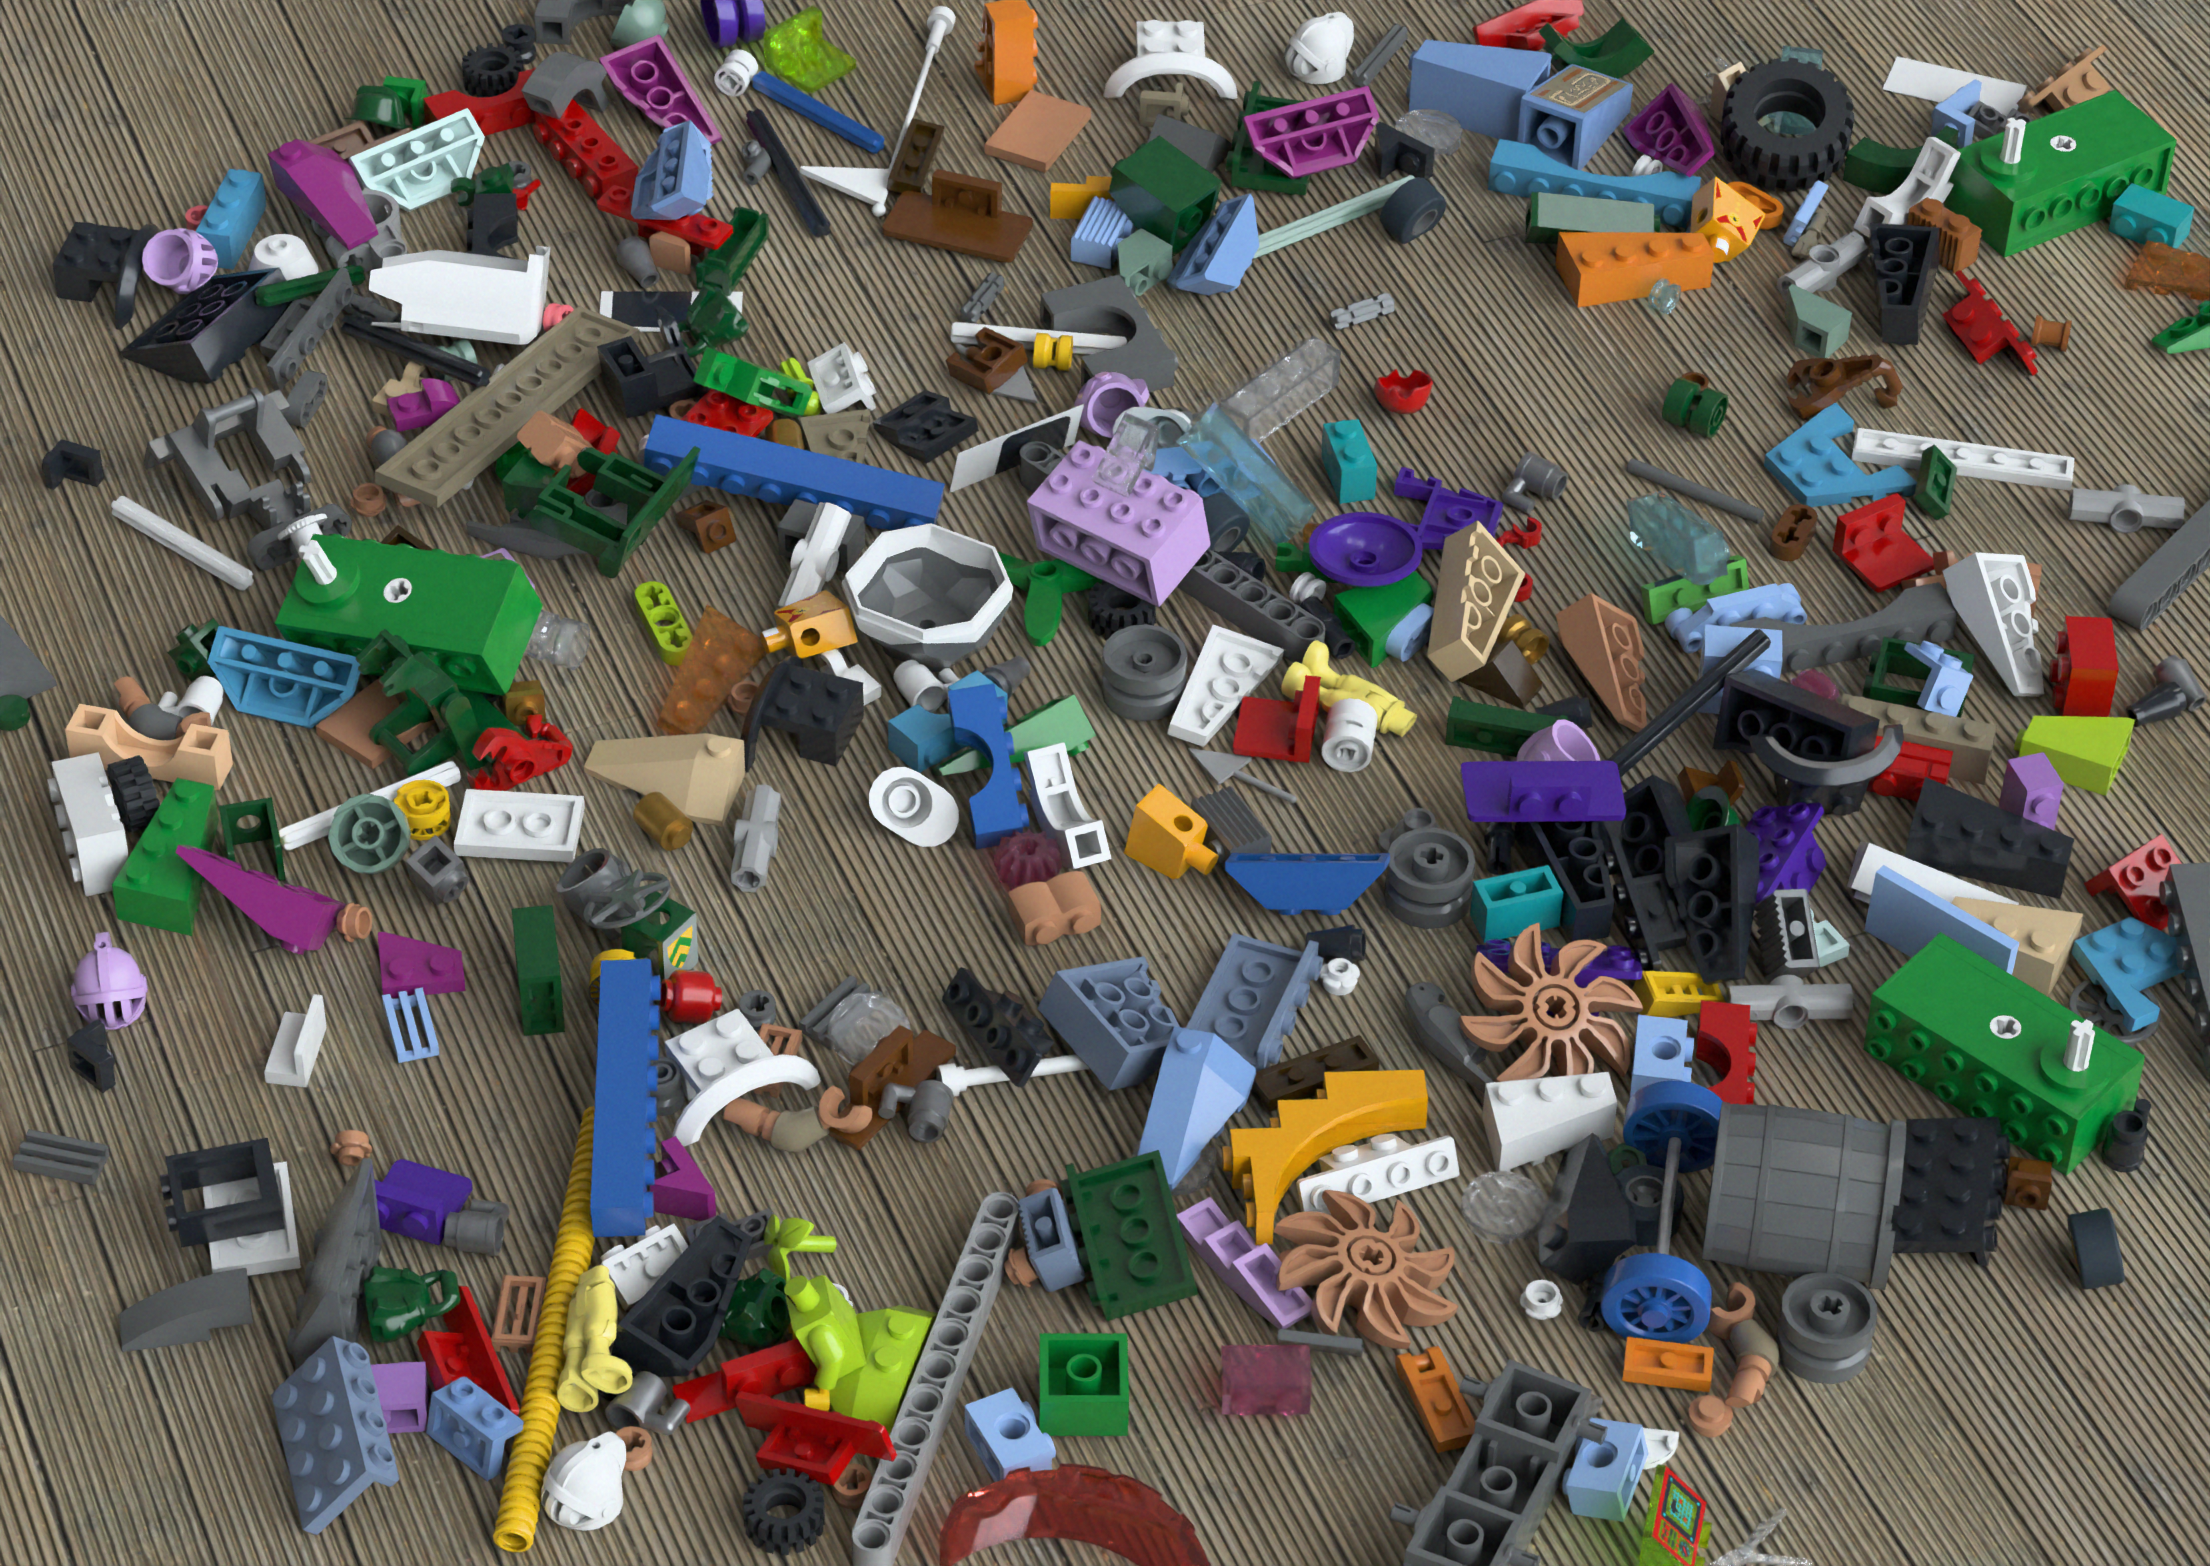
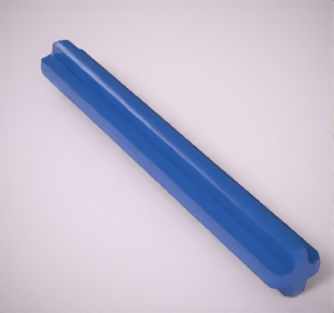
M760 71L757 75L753 76L752 86L755 90L872 154H877L880 150H883L885 146L883 144L884 137L879 133L765 71Z

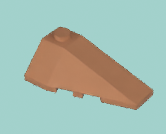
M1590 593L1555 614L1559 627L1558 638L1617 722L1638 733L1647 725L1646 699L1639 690V685L1645 682V673L1638 667V661L1644 658V647L1636 618Z

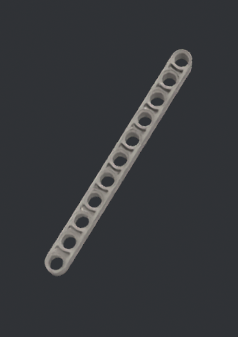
M1006 1192L991 1193L984 1198L980 1205L889 1436L897 1456L893 1462L880 1459L852 1530L853 1566H893L1004 1278L1006 1272L1004 1262L1009 1260V1250L1015 1249L1019 1239L1018 1200L1012 1194Z

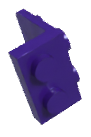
M405 1159L397 1160L383 1182L374 1180L380 1229L439 1246L444 1239L448 1214L450 1212L459 1213L472 1192L471 1179Z

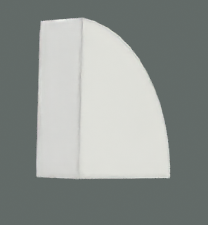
M1643 1428L1648 1456L1643 1469L1659 1466L1674 1454L1678 1445L1679 1432Z

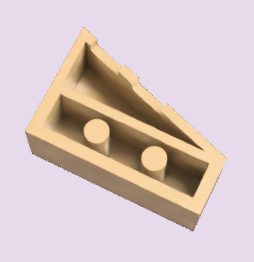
M1955 896L1951 904L2019 942L2012 975L2048 997L2072 956L2071 952L2075 940L2079 937L2083 914Z

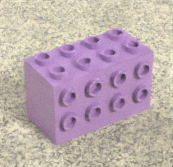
M1081 440L1073 446L1027 500L1037 549L1097 578L1103 579L1157 607L1161 606L1211 545L1203 500L1196 492L1191 489L1180 488L1170 483L1161 475H1153L1146 472L1129 460H1121L1108 454L1103 448L1091 446Z

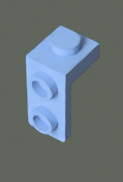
M1974 79L1965 87L1959 88L1948 99L1939 102L1935 106L1931 116L1933 120L1932 136L1935 137L1944 127L1950 126L1959 130L1956 143L1959 149L1972 144L1975 119L1968 116V114L1979 101L1982 84L1980 81Z
M1922 641L1920 646L1907 642L1904 650L1932 668L1917 705L1928 711L1956 717L1973 675L1961 668V660L1944 654L1942 647L1928 641Z

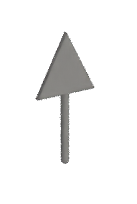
M956 344V350L965 355L967 348L961 344ZM1023 366L1001 387L996 388L991 393L1038 403Z
M1188 748V752L1218 786L1229 777L1234 776L1290 803L1297 801L1294 795L1239 771L1252 760L1250 756Z

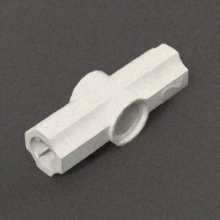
M828 502L819 503L805 539H800L794 548L790 564L792 572L778 606L780 608L821 592L825 581L829 582L832 579L839 561L838 548L852 516L848 511Z

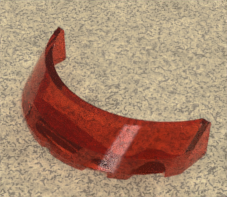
M1060 1464L1058 1469L1031 1472L1030 1466L1009 1471L1005 1479L989 1484L974 1493L970 1489L956 1499L939 1535L941 1566H952L963 1558L993 1545L1027 1538H1062L1094 1544L1113 1551L1138 1566H1211L1199 1539L1195 1535V1527L1184 1513L1179 1515L1164 1502L1160 1492L1125 1474L1116 1475L1110 1473L1105 1468L1081 1464Z

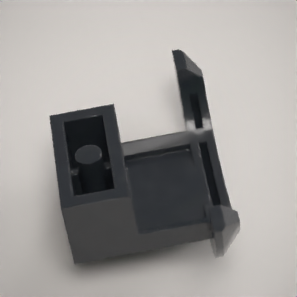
M75 222L52 264L57 297L92 303L103 281L118 283L115 301L116 329H122L135 313L136 291L143 269V250L148 241L161 232V230L155 224H145L140 230L126 227L97 225L90 222Z
M662 306L654 307L667 350L645 357L632 336L597 346L603 382L626 418L642 416L649 411L672 405L681 400L693 398L698 402L711 389L693 381L697 369L683 344L675 317Z
M789 655L775 664L761 681L744 720L740 740H744L745 772H749L755 761L756 744L761 724L798 733L800 758L837 766L864 717L863 682L803 668L801 658L796 655Z
M1901 724L1884 725L1883 739L1873 751L1856 759L1840 762L1812 761L1794 756L1781 747L1770 734L1752 735L1749 737L1753 752L1762 764L1775 773L1774 781L1780 807L1790 806L1799 802H1805L1806 804L1819 802L1824 809L1823 814L1845 816L1853 812H1859L1870 779L1880 775L1892 765L1900 753L1904 734L1903 725Z

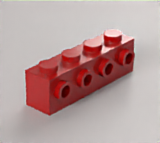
M573 98L560 120L535 111L536 124L533 125V132L536 140L540 144L543 143L549 149L553 158L556 161H560L567 168L570 176L573 179H577L584 186L590 197H594L598 201L613 185L634 191L635 180L639 173L638 166Z

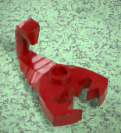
M540 714L527 716L524 734L531 739H536L538 733H540L548 741L527 740L519 732L510 729L488 728L475 743L472 753L479 761L485 755H488L492 760L496 756V761L492 767L493 773L489 778L481 768L476 778H473L467 772L469 786L471 789L507 791L534 776H541L545 772L553 771L556 767L566 764L572 755L573 745L556 725L542 723L543 716Z

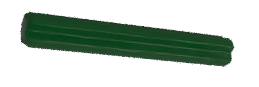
M361 265L343 267L348 269L352 286L362 284L365 281L364 268ZM340 268L258 287L255 291L256 303L259 306L269 307L321 294Z

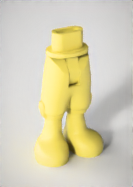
M1318 640L1310 644L1302 664L1295 661L1289 667L1283 679L1282 694L1294 699L1296 690L1303 691L1306 675L1321 677L1319 704L1322 705L1324 711L1328 713L1331 706L1339 700L1348 698L1359 699L1375 709L1378 716L1376 730L1380 729V733L1383 734L1391 731L1403 737L1414 725L1417 714L1404 708V701L1398 700V698L1378 685L1353 674H1343L1341 676L1334 672L1328 666V647Z
M602 1265L595 1266L579 1276L578 1286L573 1290L572 1299L569 1304L565 1339L563 1342V1353L567 1359L564 1370L559 1376L557 1397L563 1407L574 1412L593 1410L598 1405V1389L607 1393L619 1394L630 1389L632 1385V1370L627 1362L611 1356L609 1352V1347L616 1339L618 1310L615 1284L609 1279V1269Z

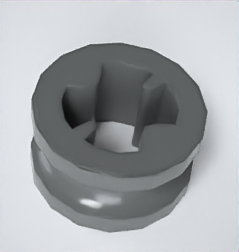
M522 161L507 162L514 172L513 188L523 189L532 182L530 177L531 168L527 163Z
M752 990L740 998L739 1009L754 1030H760L762 1023L774 1024L776 1020V1001L771 993L765 990ZM760 1008V1012H755V1009Z

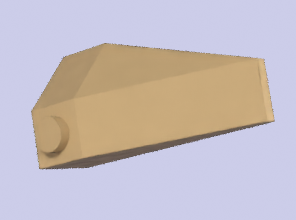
M708 733L595 741L586 760L584 773L620 790L630 788L642 794L643 797L651 792H661L691 821L723 827L745 776L744 740Z

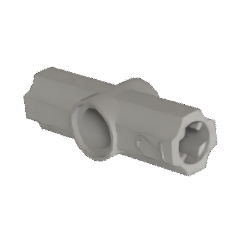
M1854 231L1849 235L1845 234L1830 245L1819 244L1813 246L1809 251L1807 260L1778 278L1777 289L1780 291L1782 299L1787 301L1788 287L1791 284L1811 293L1816 290L1829 291L1836 286L1839 275L1867 258L1869 247L1865 244L1863 236Z
M2129 484L2117 486L2111 491L2073 488L2069 497L2068 520L2109 523L2114 530L2121 533H2132L2142 526L2179 530L2184 520L2185 501L2182 497L2142 494L2137 487Z
M757 785L753 790L747 791L742 819H737L734 834L735 855L731 869V883L738 886L743 892H756L758 888L765 886L770 858L776 856L781 794L774 791L769 785Z
M1782 975L1772 980L1769 985L1726 986L1725 1003L1750 1005V1020H1774L1775 1024L1780 1028L1796 1029L1806 1024L1809 1019L1852 1018L1853 992L1851 984H1804L1802 979L1795 975Z

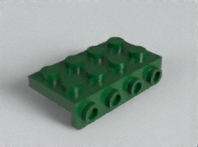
M1254 81L1251 91H1245L1243 111L1239 112L1237 131H1234L1232 151H1229L1227 155L1226 171L1232 172L1231 186L1250 188L1256 191L1266 190L1282 192L1288 195L1306 196L1311 175L1291 179L1254 152L1242 118L1245 116L1305 101L1262 96L1261 81Z
M1159 1150L1078 1174L1074 1163L1065 1165L1068 1179L1061 1180L1062 1189L1067 1204H1075L1076 1208L1075 1213L1069 1214L1076 1239L1081 1237L1084 1239L1085 1246L1078 1248L1084 1272L1092 1271L1094 1279L1093 1281L1086 1282L1093 1307L1101 1305L1107 1321L1198 1295Z

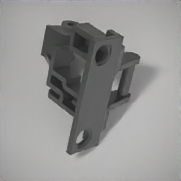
M252 388L248 390L245 396L212 409L208 407L200 409L191 425L148 441L143 462L145 468L149 469L175 458L214 521L222 519L224 513L228 519H232L249 512L265 530H268L311 512L310 496L308 493L303 492V485L311 482L309 468L303 459L305 448L282 414L290 409V405L280 389L262 396L258 388ZM246 430L271 471L274 472L289 466L298 482L285 490L281 481L276 479L251 490L238 469L229 471L214 448V442Z

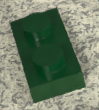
M1934 444L1923 450L1914 497L1919 506L1927 510L1938 521L1949 515L1957 467Z

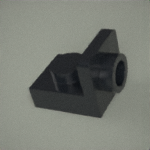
M96 1019L86 1027L76 1031L66 1041L70 1068L104 1093L116 1085L113 1067L115 1060L107 1047L105 1025Z

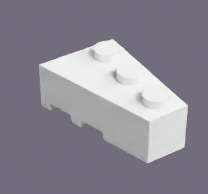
M1609 1072L1486 1083L1482 1118L1498 1179L1510 1175V1169L1528 1162L1535 1166L1545 1162V1156L1563 1149L1567 1152L1591 1133L1599 1136L1600 1141L1613 1137L1617 1099Z

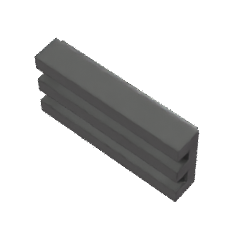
M850 975L799 1021V1030L804 1035L832 1050L883 1003V993L877 989L873 993L870 992V985L864 982L858 985L857 978ZM860 1000H863V1002H862L861 1004H859V1005L847 1016V1012H848L856 1003H858ZM835 1023L838 1024L827 1035L824 1034Z
M29 1129L26 1133V1142L22 1141L19 1146L20 1154H15L12 1160L15 1170L94 1186L110 1154L108 1145ZM31 1156H37V1157L52 1159V1160H54V1161H50V1160H46V1159H41V1158H36V1157H31ZM70 1163H72V1164H77V1165H82V1166H86V1167H91V1169H90V1168H85V1167H80V1166H75V1165H70Z

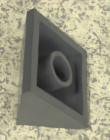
M1161 114L1157 115L1147 141L1149 143L1160 135L1210 173L1227 157L1228 152L1232 151V143L1219 134Z

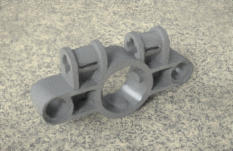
M354 171L374 222H380L376 224L379 235L348 250L303 210L302 213L306 218L311 219V226L317 235L329 236L325 248L328 254L336 259L337 268L349 266L346 261H349L351 265H361L364 268V272L381 269L383 258L407 254V247L402 240L398 202L385 192L366 188Z

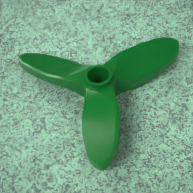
M997 552L1010 582L1028 593L1024 610V627L1028 641L1034 646H1044L1055 636L1062 617V595L1064 593L1090 589L1097 582L1102 583V579L1058 558L1053 561L1027 562L1008 554Z

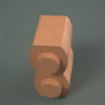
M1072 871L1063 873L1047 882L1024 884L1008 893L1009 914L1025 945L1048 944L1063 934L1087 933L1101 924V903L1084 872Z

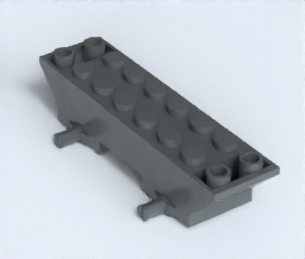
M1509 1359L1501 1375L1490 1384L1472 1378L1467 1374L1462 1380L1460 1393H1465L1484 1402L1483 1408L1475 1421L1474 1434L1446 1486L1441 1485L1433 1501L1421 1511L1400 1504L1397 1501L1395 1502L1390 1513V1520L1414 1528V1536L1405 1550L1403 1566H1539L1541 1556L1526 1552V1549L1559 1488L1566 1469L1569 1468L1575 1457L1578 1437L1580 1436L1599 1443V1445L1603 1444L1608 1427L1590 1421L1591 1418L1596 1417L1603 1398L1593 1395L1592 1389Z

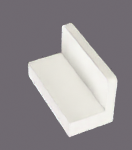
M313 995L307 1014L284 1013L264 1071L266 1083L307 1087L327 1028L322 995Z

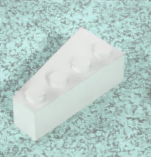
M99 752L52 762L54 778L47 779L51 801L60 802L59 805L54 806L59 829L67 827V831L62 832L66 855L74 854L75 858L69 859L73 881L82 882L86 897L113 891L112 884L129 858L124 826L122 822L120 823L119 811L114 804L113 794L108 785Z

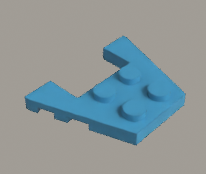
M1837 403L1822 410L1765 454L1764 466L1801 504L1810 507L1851 503V497L1867 495L1872 500H1880L1886 497V493L1902 492L1903 497L1915 495L1917 482L1899 464L1871 475H1866L1832 442L1831 439L1852 432L1854 420Z
M2133 917L2126 918L2075 940L2071 952L2094 985L2101 984L2107 992V1003L2113 1010L2119 1009L2124 1016L2122 1023L2130 1032L2156 1022L2160 1012V1008L2139 991L2184 972V970H2179L2177 965L2176 952L2178 946L2175 937H2170L2169 934Z

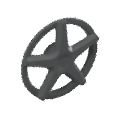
M636 869L633 875L613 882L600 892L590 893L589 902L584 909V918L590 926L598 929H612L634 923L648 916L664 903L670 893V882L663 874L656 872L644 873L640 869ZM647 880L657 881V882H654V883H651V884H648V885L639 887L641 881H647ZM625 886L623 889L613 892L616 889ZM662 890L661 896L651 906L643 910L646 904L643 896ZM599 902L609 903L592 916L593 910ZM614 912L618 917L631 916L615 922H602Z

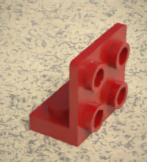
M711 388L680 420L755 438L773 420V412Z
M1898 493L1837 517L1832 551L1877 593L1901 584V581L1913 579L1935 570L1933 558L1901 529L1906 501Z
M1306 675L1303 691H1295L1294 702L1243 697L1232 752L1237 755L1309 763L1319 713L1321 677Z
M2160 834L2083 884L2092 897L2105 889L2110 895L2118 891L2135 919L2161 931L2168 926L2169 912L2167 905H2162L2160 902L2159 884L2161 881H2165L2170 864L2182 863L2163 834Z

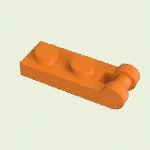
M1440 1347L1425 1348L1423 1354L1412 1356L1410 1353L1396 1355L1395 1366L1400 1380L1404 1381L1436 1452L1441 1453L1467 1446L1474 1434L1475 1420L1462 1393L1459 1391L1458 1384Z

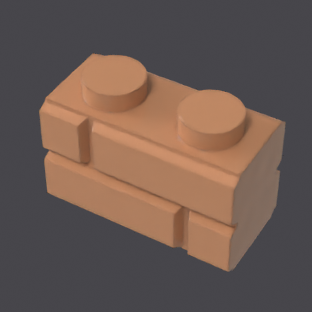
M540 410L518 432L517 439L527 449L531 450V453L540 463L558 472L567 464L572 467L570 477L573 479L586 473L578 464L577 455L585 447H594L587 440L583 439L584 437L574 426Z

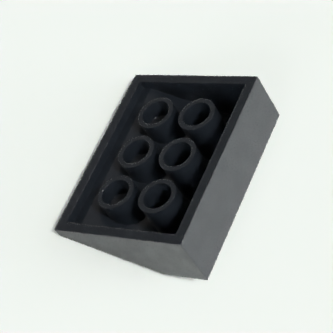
M280 267L212 276L203 287L186 295L121 351V354L125 359L186 383L201 381L204 384L212 383L223 376L222 370L229 364L241 360L246 355L244 352L246 349L263 341L267 336L266 332L277 323L293 302L289 301L269 307L259 306L256 303V289L287 280Z

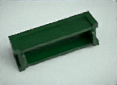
M736 207L734 209V216L729 222L733 226V234L717 250L711 249L702 263L698 262L696 265L697 289L701 290L703 285L719 286L727 296L731 295L769 238L768 214L762 213L760 215L757 210L744 207Z
M1453 696L1447 718L1445 745L1517 757L1522 745L1533 734L1552 726L1557 720H1568V716L1560 715L1555 717L1469 702L1461 699V697Z

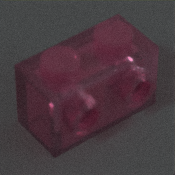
M1221 1345L1220 1388L1222 1414H1237L1241 1416L1251 1414H1282L1286 1416L1310 1414L1312 1382L1309 1345Z

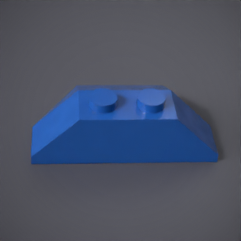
M1231 853L1225 862V871L1266 909H1278V914L1296 915L1302 913V910H1317V913L1320 915H1337L1342 910H1346L1385 871L1390 862V853Z

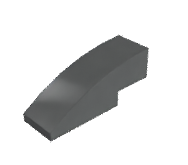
M247 1268L218 1272L180 1283L151 1295L119 1313L122 1351L128 1352L211 1340L210 1329L253 1323Z

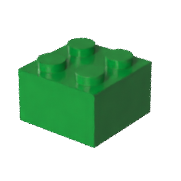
M1039 1333V1430L1041 1433L1046 1432L1049 1436H1128V1334Z

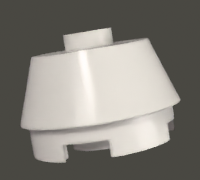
M276 234L262 239L255 247L248 271L280 267L286 280L316 274L319 271L317 263L303 240L289 234Z

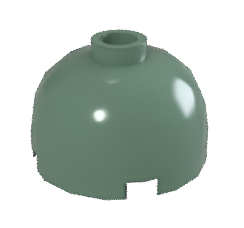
M631 0L625 4L609 44L621 50L658 34L664 40L670 27L669 24L665 23L667 11L662 0Z
M364 793L351 797L339 806L333 815L334 819L328 834L332 852L341 864L358 873L378 874L391 870L402 861L409 849L411 831L407 817L396 803L383 796Z

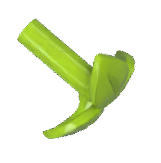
M771 1214L764 1232V1245L772 1244L773 1248L768 1254L769 1266L774 1274L781 1275L786 1283L790 1280V1267L786 1257L789 1252L833 1253L835 1251L836 1239L834 1236L809 1235L814 1228L813 1223L801 1218L784 1219L780 1225L779 1218L775 1214Z

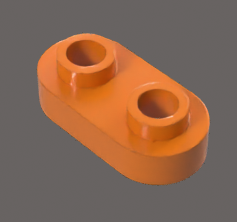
M1735 181L1727 184L1765 213V218L1759 229L1769 230L1781 224L1784 207L1779 200L1745 182Z

